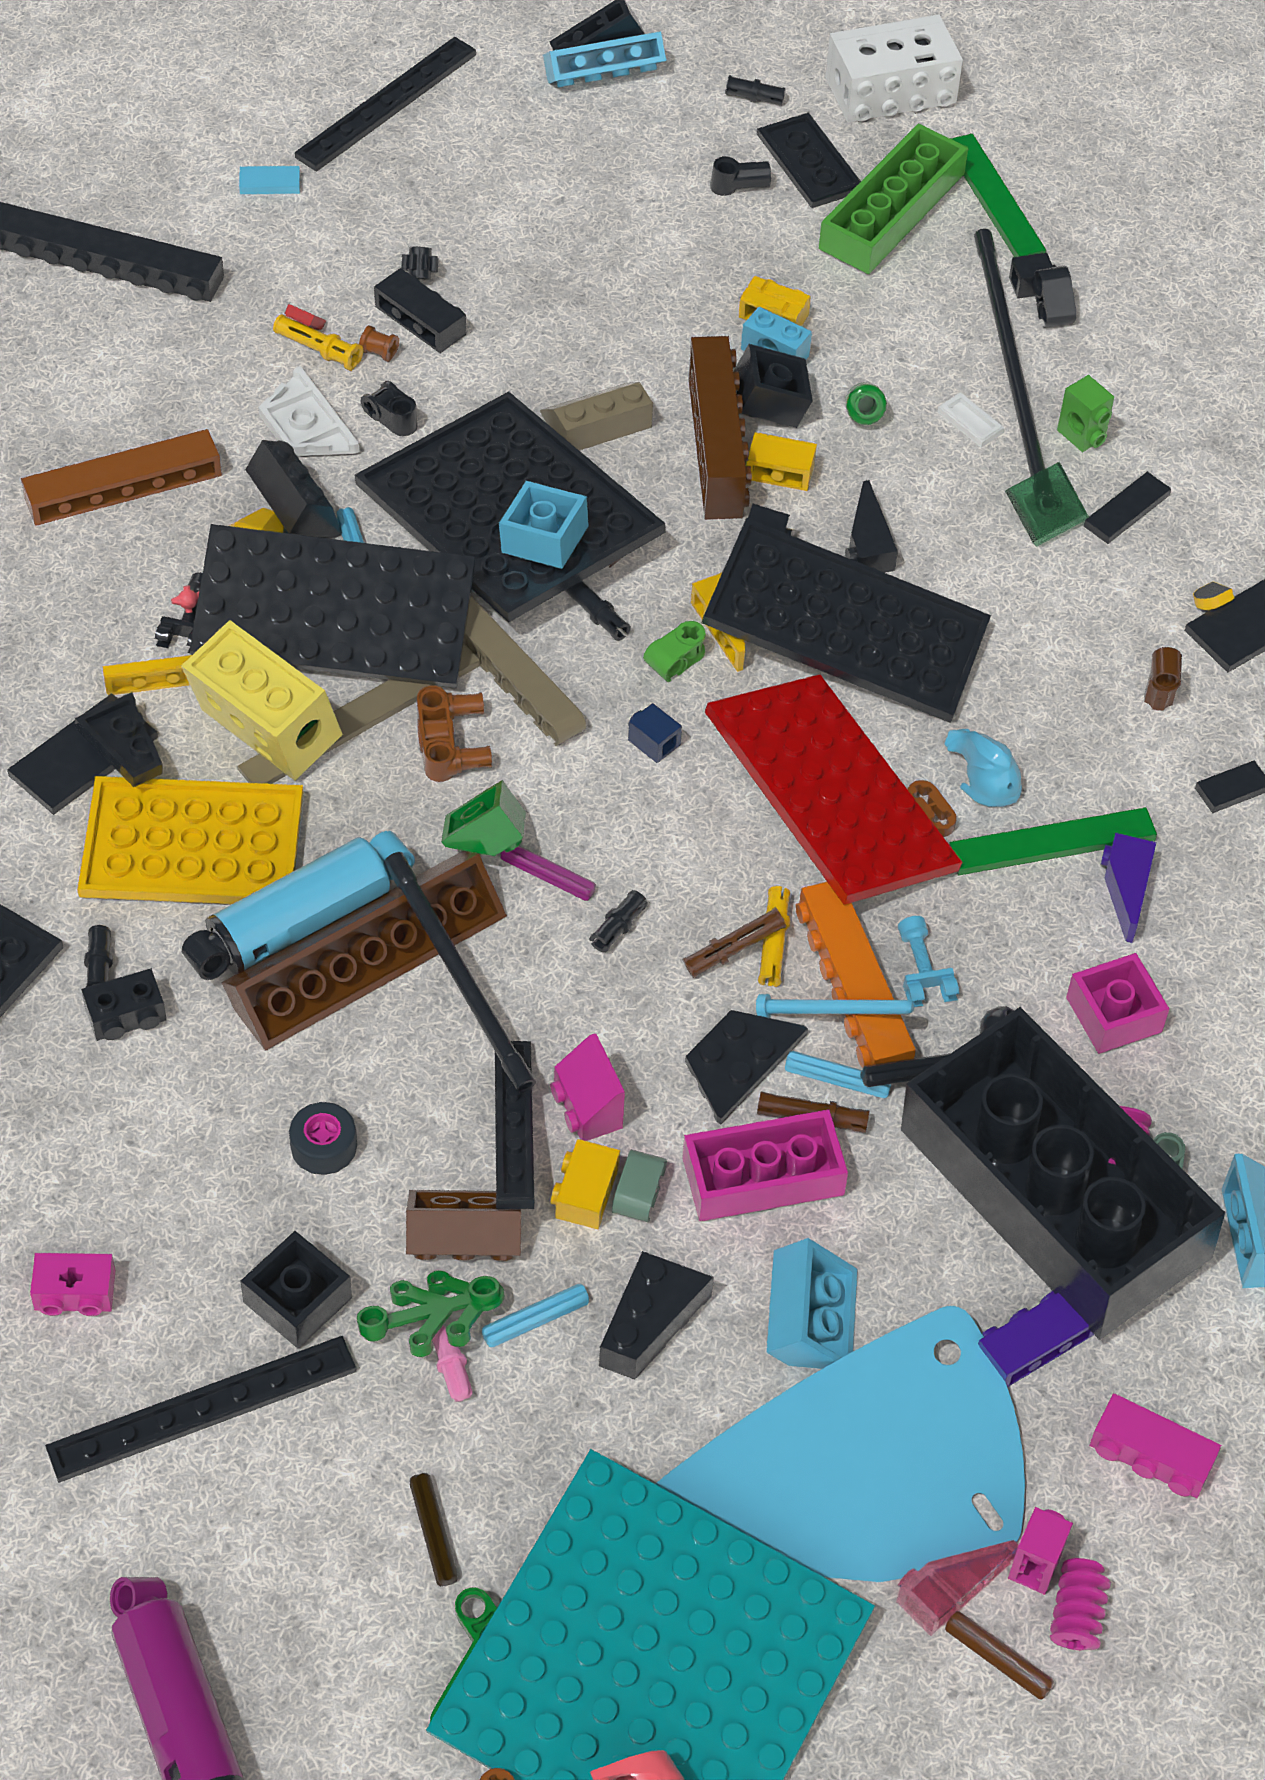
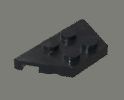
M730 1010L686 1055L685 1063L692 1076L696 1078L698 1088L703 1097L707 1099L717 1123L721 1125L789 1052L798 1045L808 1033L806 1026Z

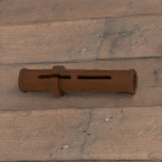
M774 907L771 911L719 940L716 938L709 940L710 945L682 960L694 979L697 975L719 963L725 965L729 962L728 958L756 944L774 932L785 928V921L778 909Z
M761 1091L757 1114L784 1118L829 1110L835 1128L866 1134L870 1110L837 1105L838 1102L830 1101V1104Z

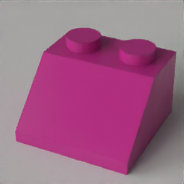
M594 1033L584 1039L554 1066V1082L550 1083L554 1100L557 1104L563 1102L567 1110L564 1112V1117L571 1133L577 1131L580 1140L584 1141L623 1129L625 1091L597 1034Z

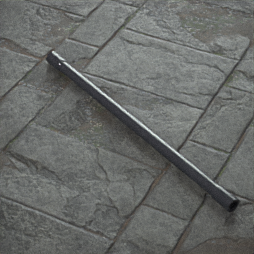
M986 228L979 229L974 234L975 244L983 267L1030 471L1035 505L1037 509L1052 508L1055 501L1050 480L1047 478L995 256L996 249L992 232Z

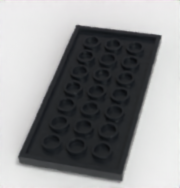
M746 518L701 623L951 723L991 615Z
M211 524L190 653L193 655L231 620L294 668L457 688L476 558L474 556Z

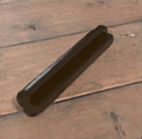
M428 1473L417 1474L410 1478V1488L436 1583L440 1587L452 1585L457 1582L458 1574L431 1476Z

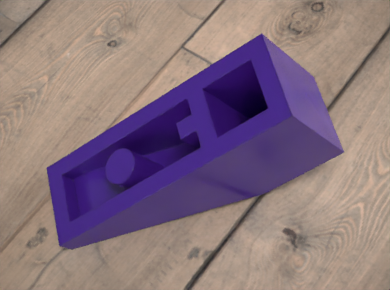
M1115 833L1112 846L1105 845L1100 865L1107 866L1104 879L1125 941L1133 943L1157 842Z

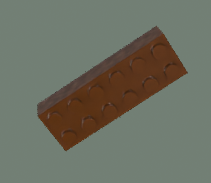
M729 336L691 337L688 382L704 520L742 519L744 507H749L750 504L749 488H746V485H751L752 473L751 466H746L745 461H748L749 450L748 442H743L742 440L745 437L746 431L745 419L739 417V414H742V395L736 394V391H739V372L733 371V368H736L737 362L736 349H730Z

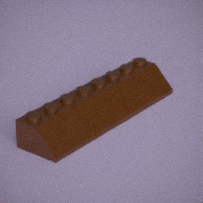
M461 851L416 876L418 884L454 945L507 917L478 853ZM395 887L383 896L221 983L235 1012L266 1051L437 956L438 952L405 895L398 887Z

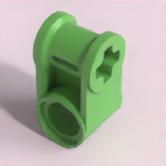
M696 621L681 623L674 630L648 646L643 656L644 661L665 681L671 682V677L676 674L680 676L686 669L704 657L705 646L702 642L706 637L705 628Z

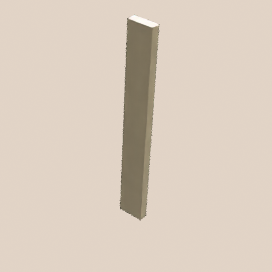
M465 644L463 645L459 678L480 666V660ZM388 680L333 711L343 735L322 755L416 703L418 692L430 685ZM260 753L237 766L238 771L248 783L273 784L287 776Z

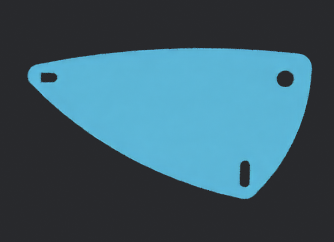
M956 1306L939 1308L901 1326L807 1377L714 1438L656 1483L659 1487L823 1577L871 1582L897 1580L941 1570L1013 1546L1018 1541L1022 1530L1025 1494L1024 1460L1020 1431L1006 1382L979 1347L978 1342L984 1336L974 1320L965 1310ZM942 1340L955 1342L961 1352L959 1360L951 1365L940 1363L934 1356L935 1345ZM981 1493L986 1496L1003 1520L1001 1530L993 1531L988 1527L972 1504L974 1494Z

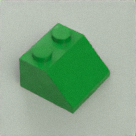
M501 780L445 815L441 842L447 848L496 856L502 851L510 852L521 844L524 837L526 811L504 781Z

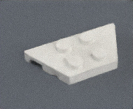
M301 366L293 370V377L287 384L281 383L274 390V394L258 407L260 418L277 441L288 442L293 447L297 456L355 454L359 452V442Z

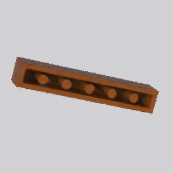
M205 429L21 478L24 499L33 522L37 526L222 476L220 455L209 430Z

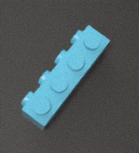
M660 31L549 51L543 54L548 83L557 82V88L575 85L574 79L583 77L585 83L602 80L601 74L612 72V76L615 78L630 75L629 69L638 67L640 68V73L657 70V64L665 62L666 56Z

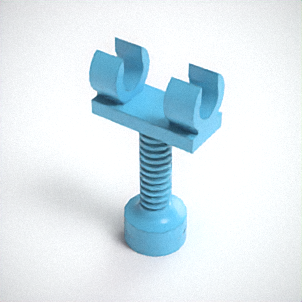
M910 916L900 921L898 930L901 940L903 942H910L919 972L905 975L903 988L907 1000L913 1002L914 1007L923 1006L922 1000H925L923 988L940 986L944 1002L958 1000L956 994H959V987L954 977L953 968L935 971L932 969L924 943V938L928 935L925 919L922 916Z

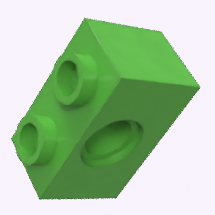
M1090 375L1083 377L1065 388L1057 431L1082 453L1091 447L1098 448L1107 438V429L1112 416L1115 397Z

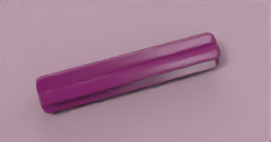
M521 846L507 853L505 851L501 852L500 858L503 861L584 901H588L595 892L596 884L593 881Z

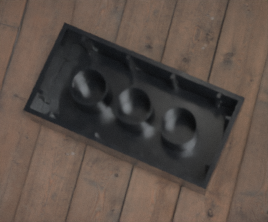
M1021 1007L906 1083L901 1131L1055 1294L1059 1293L1089 1325V1330L1098 1340L1104 1338L1213 1258L1226 1212ZM1109 1159L1114 1160L1115 1164L1108 1163Z

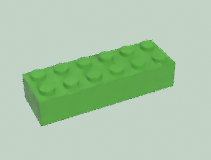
M918 123L821 222L818 249L870 274L961 179L965 173L968 147Z

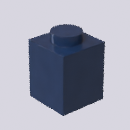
M654 703L650 704L643 711H637L630 718L628 723V741L654 762L659 763L681 745L682 725Z

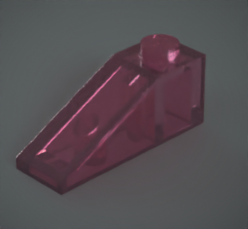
M1014 1540L930 1561L919 1571L913 1568L899 1581L898 1586L900 1589L896 1602L932 1636L956 1611L963 1608L1014 1561L1019 1545Z

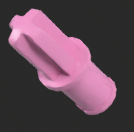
M442 1326L432 1339L439 1360L436 1366L438 1371L444 1375L450 1397L456 1402H461L464 1399L470 1398L473 1392L465 1369L467 1358L461 1353L459 1347L451 1346L448 1343L445 1326Z

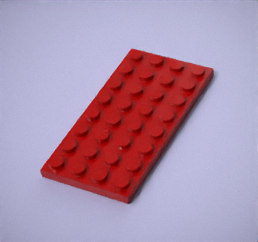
M821 674L707 703L705 713L843 905L959 871L962 864L961 859Z

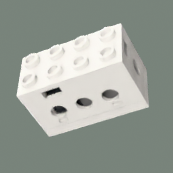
M933 15L830 33L825 77L846 121H866L869 118L893 116L897 113L908 111L918 112L925 108L946 107L956 103L963 59L941 16Z

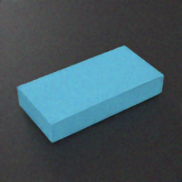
M240 167V194H300V167Z

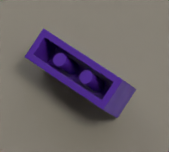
M1051 1291L1034 1308L1030 1310L1023 1308L1016 1312L1009 1322L1002 1327L997 1328L993 1326L982 1333L984 1337L979 1340L978 1345L1006 1382L1007 1387L1094 1336V1334L1089 1330V1325L1059 1293L1055 1294Z

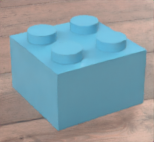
M526 481L499 522L502 553L562 569L589 526L587 497Z

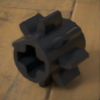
M409 247V255L402 254L401 268L419 280L420 278L431 280V272H438L439 258L438 256H432V248Z

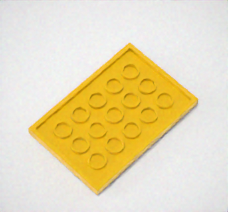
M95 776L78 882V895L81 898L234 904L295 871L304 794L303 785L151 779L133 787L124 777Z

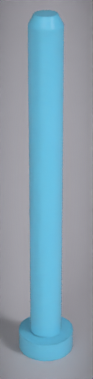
M759 994L756 1000L757 1015L770 1018L771 1014L908 1015L914 1011V1004L909 1000L771 999L770 994Z

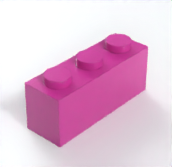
M1113 1393L1095 1428L1089 1446L1095 1448L1097 1454L1106 1460H1119L1132 1466V1470L1143 1478L1151 1479L1154 1477L1168 1484L1169 1489L1177 1495L1184 1497L1191 1495L1198 1498L1222 1445Z

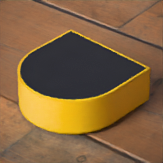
M1214 581L1198 588L1193 593L1195 606L1201 610L1215 609L1234 599L1232 588Z

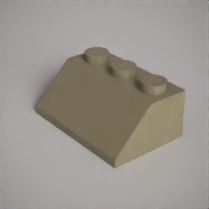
M630 382L541 409L540 413L548 425L580 451L652 428L653 402L640 382Z

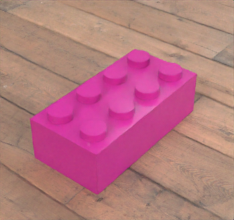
M829 1110L684 1135L682 1159L699 1222L838 1197L845 1194L848 1171Z

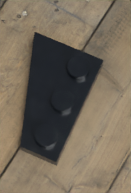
M133 692L75 718V728L133 787L163 774L162 761L151 736L146 731L144 719L136 707V699Z

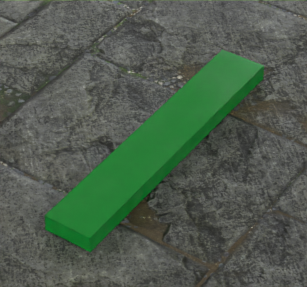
M974 134L950 138L968 147L963 176L1012 255L1018 257L1046 253L1047 250Z
M1144 807L949 842V845L962 861L961 867L957 872L958 876L1104 850L1105 845L1112 846L1115 833L1148 841H1156L1157 832L1147 808Z

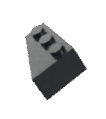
M642 1251L600 1345L599 1367L635 1380L666 1347L669 1340L712 1297L714 1277Z

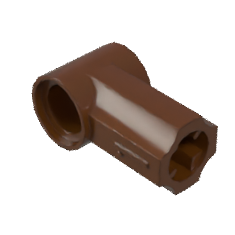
M1162 647L1155 650L1152 654L1151 670L1144 693V702L1149 704L1152 710L1164 711L1166 707L1173 705L1176 691L1181 685L1182 654L1177 649Z

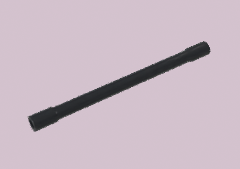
M395 852L389 855L384 860V865L397 887L405 895L501 1061L502 1068L517 1093L528 1091L536 1084L535 1078L522 1056L515 1050L418 884L417 877L402 852Z

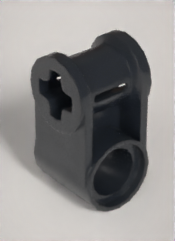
M391 381L383 382L380 389L371 395L365 394L361 397L360 402L364 412L375 421H379L397 436H409L417 430L415 400L398 389Z

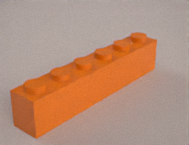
M828 882L801 888L800 901L796 903V914L801 924L806 923L809 929L807 937L811 950L813 952L818 951L821 957L819 961L820 971L824 980L830 979L832 983V999L894 1000L853 904L843 905ZM845 1014V1031L849 1038L854 1037L857 1042L856 1054L862 1068L866 1065L914 1059L916 1049L900 1014Z

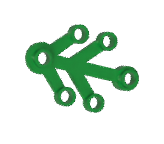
M441 1270L434 1271L427 1276L428 1291L412 1286L410 1282L405 1280L396 1281L390 1286L392 1303L397 1306H405L411 1302L420 1305L387 1314V1311L380 1306L365 1307L357 1314L358 1330L366 1340L374 1342L383 1339L388 1329L427 1319L419 1331L414 1332L409 1337L411 1354L416 1357H425L433 1351L432 1339L451 1314L465 1309L459 1319L450 1323L446 1328L448 1343L454 1347H462L470 1342V1328L482 1312L493 1310L502 1304L505 1297L504 1289L497 1279L491 1276H480L471 1282L451 1277L447 1272ZM449 1291L458 1294L457 1296L453 1297L443 1296L447 1294Z

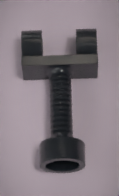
M201 572L192 574L188 583L190 590H193L195 593L200 591ZM197 604L192 608V613L184 611L181 620L162 616L161 623L158 625L154 639L158 640L156 646L169 648L173 635L187 637L186 646L191 645Z

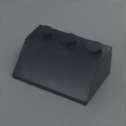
M262 440L245 470L289 534L330 538L341 536L342 531L333 507L325 497L323 490L309 474L307 467L299 460L293 447L288 442L282 440Z

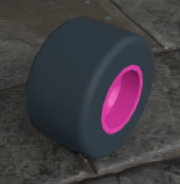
M329 1102L313 1103L299 1110L291 1120L289 1129L290 1148L293 1159L300 1168L311 1174L327 1175L337 1173L347 1167L355 1157L357 1149L356 1127L353 1117L345 1108Z

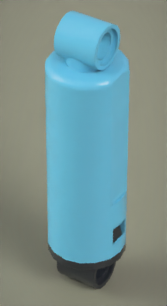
M392 831L381 832L373 837L370 842L357 837L207 917L205 920L207 930H199L188 936L182 945V954L201 979L213 980L221 976L227 969L236 975L386 894L390 890V880H393L384 865V860L389 855L395 852H402L411 868L415 863V857Z

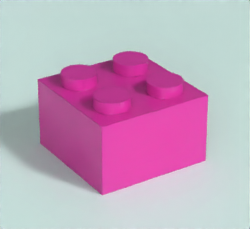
M1137 953L1072 974L1066 996L1098 1054L1161 1033L1169 1012L1168 1005Z

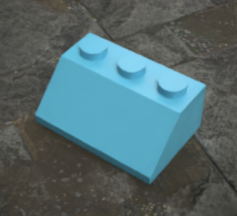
M1234 1154L1221 1190L1242 1288L1265 1287V1166L1244 1154Z
M809 1238L774 1250L766 1353L788 1366L823 1369L853 1352L857 1268Z

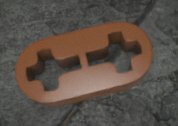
M918 780L911 783L908 791L942 836L947 837L952 834L956 825V814L936 786L926 780ZM916 793L922 796L928 795L927 802L922 797L916 798ZM935 815H936V816L938 817V819H940V820H945V819H946V820H947V821H946V824L943 825L940 821L935 823V822H934Z

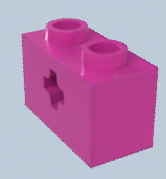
M35 1253L30 1290L34 1311H40L50 1316L59 1315L63 1311H79V1313L86 1316H97L102 1311L112 1312L116 1272L113 1255Z
M1035 1507L1017 1548L1008 1579L1045 1595L1062 1556L1073 1523L1065 1520L1063 1515L1054 1510H1042Z

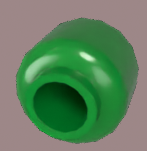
M861 382L854 385L845 397V408L848 415L861 425H870L878 422L886 411L887 400L884 393L878 386L870 382Z

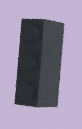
M399 268L374 286L375 307L438 353H442L466 335V314L459 307L453 306L442 298L438 292L432 291L421 283L417 277L410 275L402 268Z

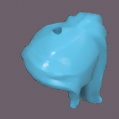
M959 729L948 732L945 740L947 750L962 754L968 763L967 775L970 786L962 783L960 786L961 790L977 803L987 807H1005L1016 803L1021 795L1022 782L1020 769L1011 750L1005 744L976 731Z

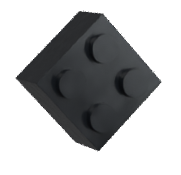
M748 344L734 369V372H739V391H737V395H742V414L797 428L813 402L806 359Z
M297 1231L291 1233L240 1280L243 1303L297 1349L352 1299L350 1275Z

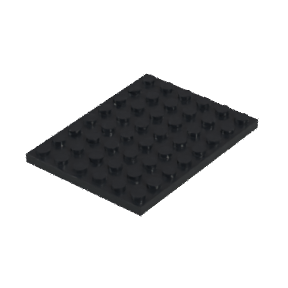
M509 391L354 475L356 485L429 551L474 556L476 564L472 590L508 623L666 533L664 521ZM526 481L587 497L589 526L562 569L502 553L499 522Z

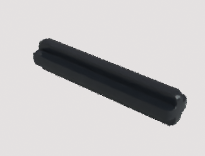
M951 1053L866 1065L860 1072V1077L866 1087L907 1082Z

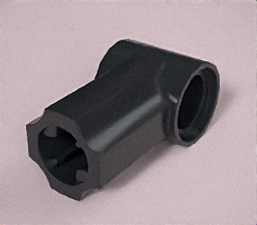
M722 156L715 159L713 163L710 189L717 195H731L736 189L770 187L771 167L769 161L738 163L732 157Z

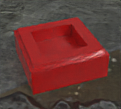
M289 303L284 313L287 317L316 330H321L326 323L325 319Z

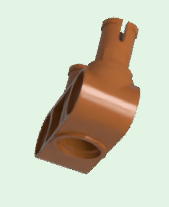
M433 685L426 686L418 692L417 727L420 753L423 755L425 774L430 780L444 782L451 779L453 775L462 773V770L483 767L492 768L490 746L460 749L459 746H455L452 721L454 716L484 714L482 692L452 695V693H447L441 687Z

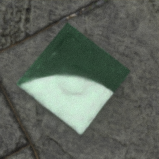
M1060 462L1005 490L1032 543L1036 547L1082 523L1089 517Z

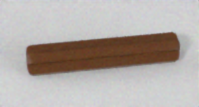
M956 1611L949 1618L945 1627L946 1632L1036 1698L1042 1700L1047 1696L1054 1683L1051 1677L960 1611Z

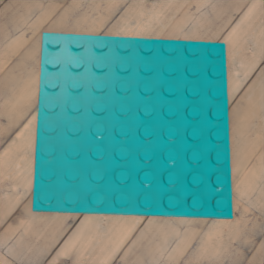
M590 1449L429 1723L426 1732L489 1769L500 1768L510 1772L514 1780H592L590 1771L631 1756L658 1750H664L668 1753L684 1777V1780H784L871 1616L875 1605Z

